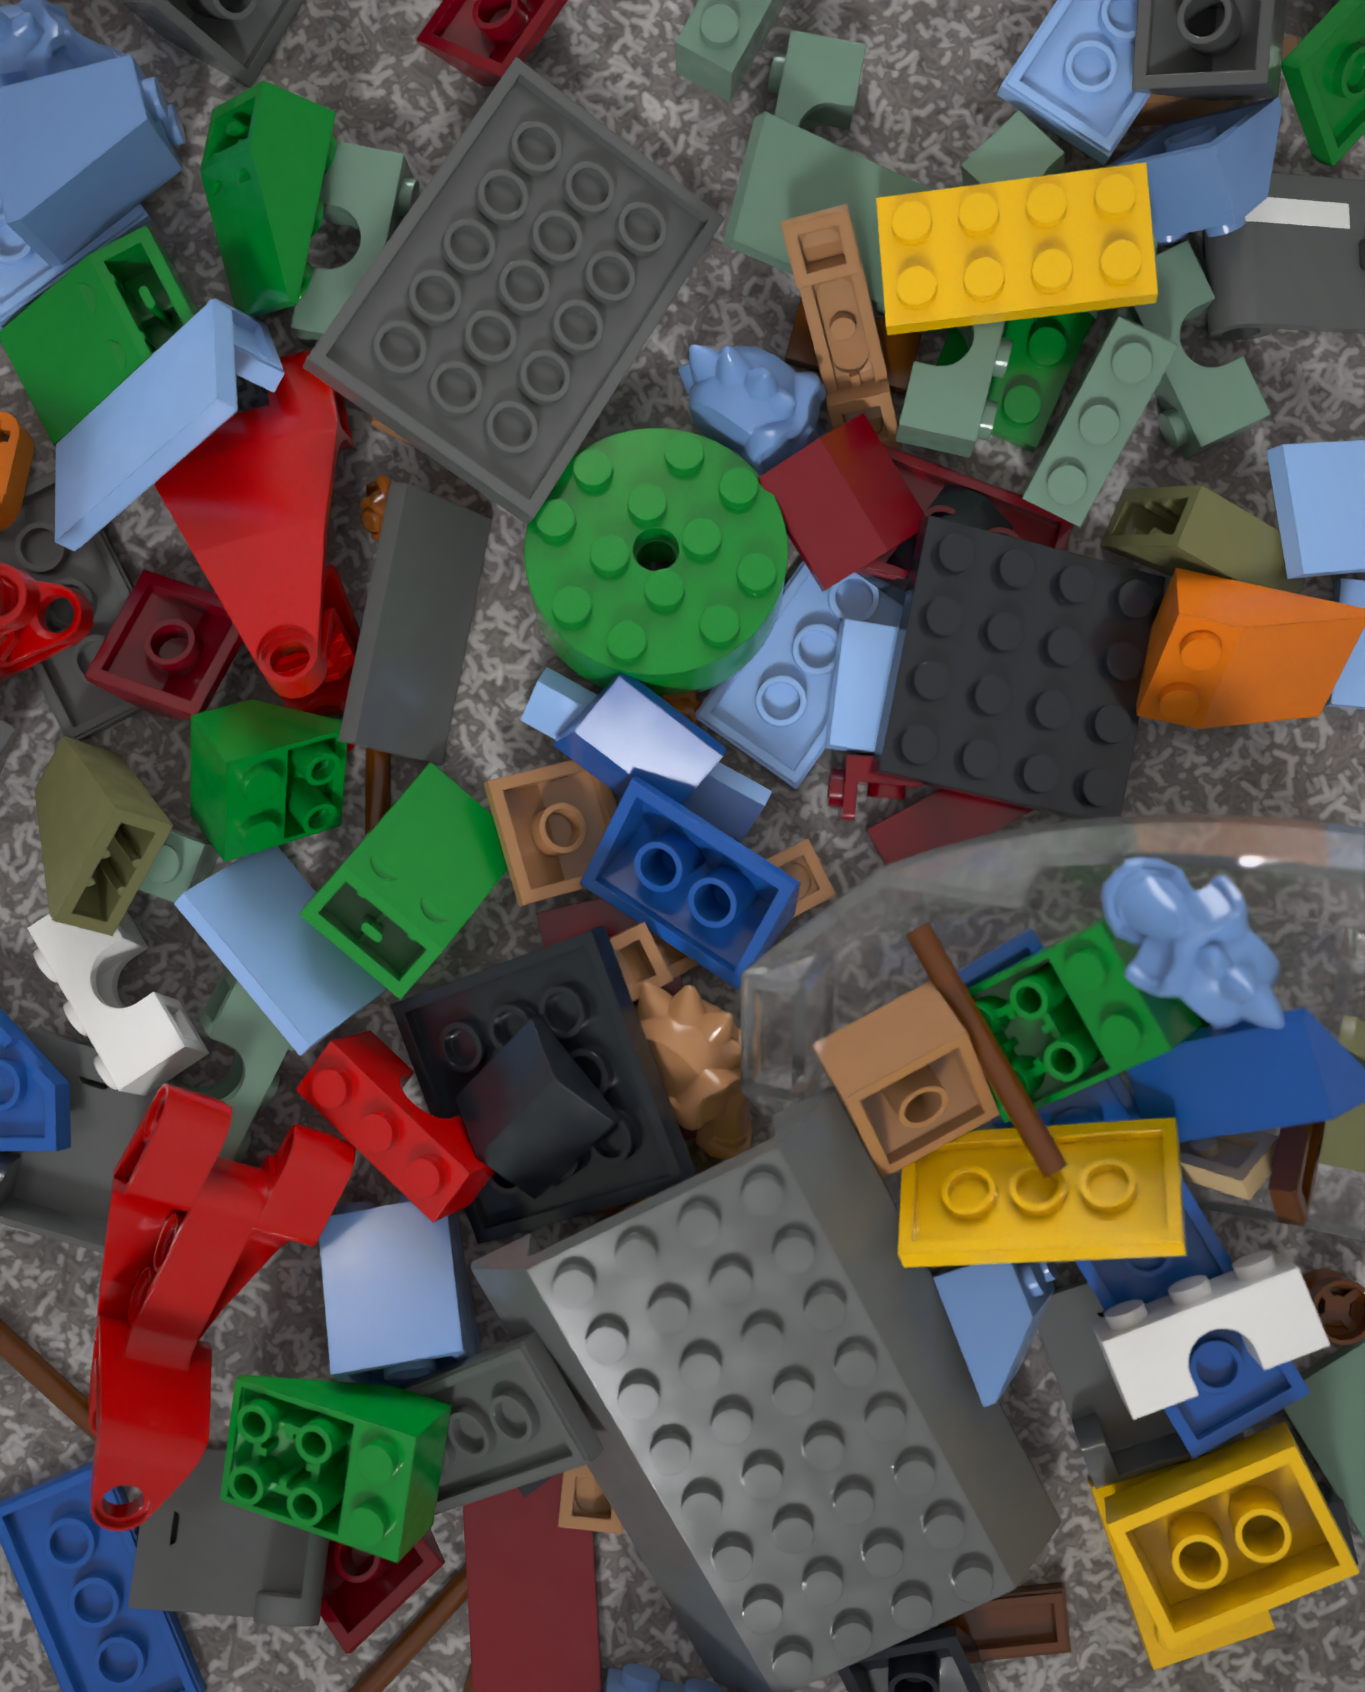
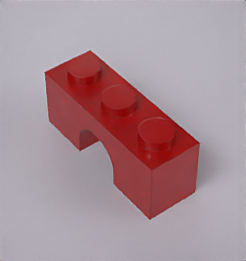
M371 1030L331 1040L296 1090L433 1223L469 1206L495 1171L476 1158L462 1116L457 1115L449 1119L438 1118L416 1106L402 1090L414 1074V1071Z

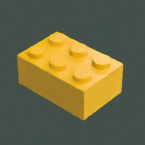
M1285 1421L1104 1498L1106 1525L1168 1650L1359 1573L1348 1544Z

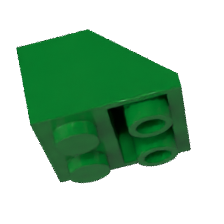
M254 699L191 715L190 815L224 862L341 826L347 743L338 741L342 724L341 720Z

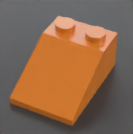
M1176 568L1151 628L1136 703V716L1196 729L1318 717L1324 709L1365 627V608Z

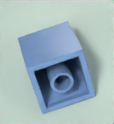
M131 54L0 87V200L6 224L50 267L66 263L183 170L177 145L185 144L186 137L178 111L174 104L167 105L156 76L147 78Z
M402 1195L399 1198L400 1203L375 1208V1205L369 1202L350 1203L337 1208V1215L330 1216L319 1237L330 1373L335 1379L340 1382L398 1387L482 1353L456 1212L433 1223L405 1195Z

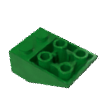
M264 80L212 109L200 168L234 308L253 318L297 305L308 289L312 272L310 263L306 262L311 237L318 231L324 214L323 200L319 199L323 176L331 167L337 148L336 138L332 136L336 116L335 111Z
M145 225L88 254L0 330V341L45 430L56 447V444L199 311L169 252L150 228Z
M430 761L304 904L299 915L401 1000L444 951L508 870L493 815Z
M1105 917L1065 936L968 988L969 993L1036 1109L1173 1050L1202 1024L1196 1012L1178 997H1157L1136 988L1124 977V970L1136 958L1139 949L1131 943L1117 938ZM986 1078L1001 1117L1005 1123L1011 1121Z
M241 1374L235 1379L220 1501L398 1563L433 1526L452 1405L389 1385Z

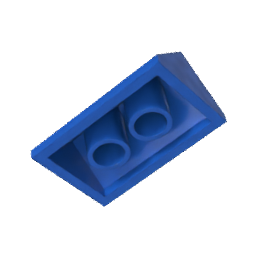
M636 776L631 779L580 884L639 924L645 922L649 931L739 990L795 915L801 882Z
M1306 1008L1282 1012L1285 1023L1283 1028L1280 1029L1258 1026L1244 1019L1231 1026L1221 1028L1214 1025L1197 1028L1173 1050L1126 1071L1140 1119L1176 1118L1179 1142L1333 1120L1365 1102V1068Z

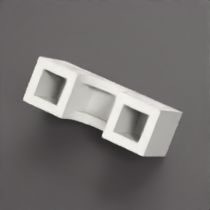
M127 911L113 936L55 922L49 914L27 928L38 946V949L33 954L39 968L51 981L58 982L68 1000L63 1005L64 1012L70 1023L79 1033L84 1036L88 1035L98 1053L93 1060L95 1068L109 1087L122 1092L146 1096L209 1054L179 1000L152 992L132 1006L125 1008L121 1003L117 991L119 975L131 959L148 949L147 944Z
M1271 1251L1254 1252L1236 1260L1232 1264L1234 1270L1210 1280L1205 1275L1188 1277L1171 1285L1168 1289L1170 1294L1147 1304H1144L1142 1300H1130L1108 1309L1104 1313L1105 1320L1092 1324V1327L1120 1397L1133 1420L1199 1395L1189 1371V1354L1194 1343L1203 1334L1211 1330L1231 1329L1240 1332L1247 1351L1264 1370L1330 1346L1299 1267L1281 1252L1275 1255Z

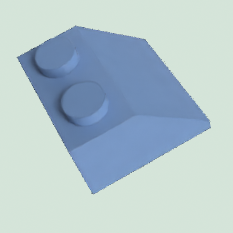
M1279 96L1166 123L1107 166L1114 167L1147 163L1153 235L1158 239L1157 247L1172 244L1186 237L1189 232L1204 229L1208 237H1216L1233 232L1246 223L1245 216L1268 198L1282 113Z
M1055 1261L945 1266L933 1277L983 1407L997 1403L1021 1368L1055 1290L1052 1282L1058 1278Z

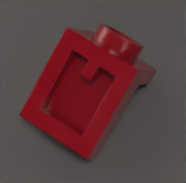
M847 754L842 758L841 769L830 768L827 806L838 807L837 821L851 822L855 820L858 785H868L867 797L905 800L906 789H917L922 787L923 784L872 773L873 756Z

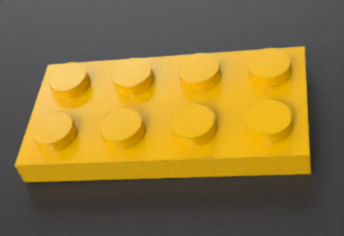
M1146 162L876 198L887 335L1156 303L1158 287Z
M1176 1118L1046 1126L1068 1164L1065 1168L1046 1178H1043L1015 1128L973 1130L902 1168L898 1256L903 1267L1186 1256L1179 1131Z

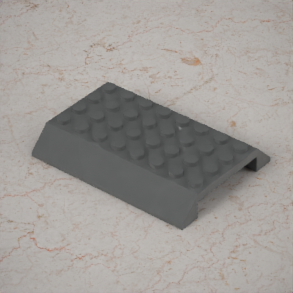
M834 1086L773 1114L775 1137L542 1251L530 1233L471 1262L472 1272L511 1338L514 1340L536 1331L605 1449L591 1463L586 1465L716 1683L749 1692H793L1015 1590L1061 1524L1059 1514L999 1400L995 1404L983 1407L929 1267H903L898 1256L900 1212Z

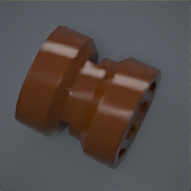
M1329 1268L1314 1269L1304 1274L1303 1280L1328 1341L1339 1345H1347L1364 1339L1365 1288L1356 1281L1347 1278L1344 1274ZM1322 1299L1324 1300L1322 1305L1323 1311H1321L1320 1303Z

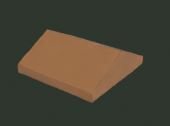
M573 760L484 782L518 906L521 907L585 889L580 882L617 809L613 790Z

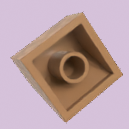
M931 980L812 1044V1048L831 1086H834L882 1179L1000 1115L967 1031Z

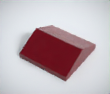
M443 0L416 40L421 46L481 86H496L516 57L524 63L527 61L568 0Z
M864 413L821 436L757 478L764 490L774 495L781 510L786 533L822 592L919 532L920 520L926 517Z
M143 570L84 677L89 683L155 716L191 720V715L207 710L243 643V639L216 593Z
M431 1528L398 1563L329 1539L320 1616L345 1654L352 1653L445 1563Z

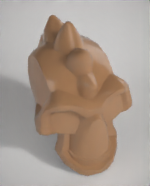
M650 982L643 983L638 1005L634 1004L678 1124L688 1130H697L695 1143L711 1157L726 1161L749 1150L753 1130L749 1117L750 1095L753 1085L749 1080L755 1054L763 1047V1038L755 1031L738 1029L733 1022V1014L731 1012L722 1011L720 1008L701 999L696 987L692 985H686L676 995L672 996Z

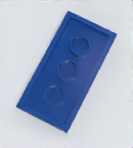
M93 1461L0 1500V1543L62 1692H206L207 1687L174 1611L128 1608L140 1526L126 1531H110L100 1527L93 1520L90 1505ZM123 1485L114 1487L104 1496L106 1501L113 1504L129 1503Z

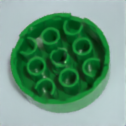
M647 428L618 433L601 439L575 454L534 519L527 524L524 543L525 569L536 618L544 636L557 655L572 670L598 687L604 689L618 674L623 673L638 679L660 697L681 694L699 689V693L728 680L747 665L763 647L777 620L782 603L788 560V542L781 510L774 495L765 491L758 482L757 478L760 475L742 457L714 440L698 434L666 428ZM667 560L670 562L669 568L656 571L647 570L641 566H645L653 561L665 562Z

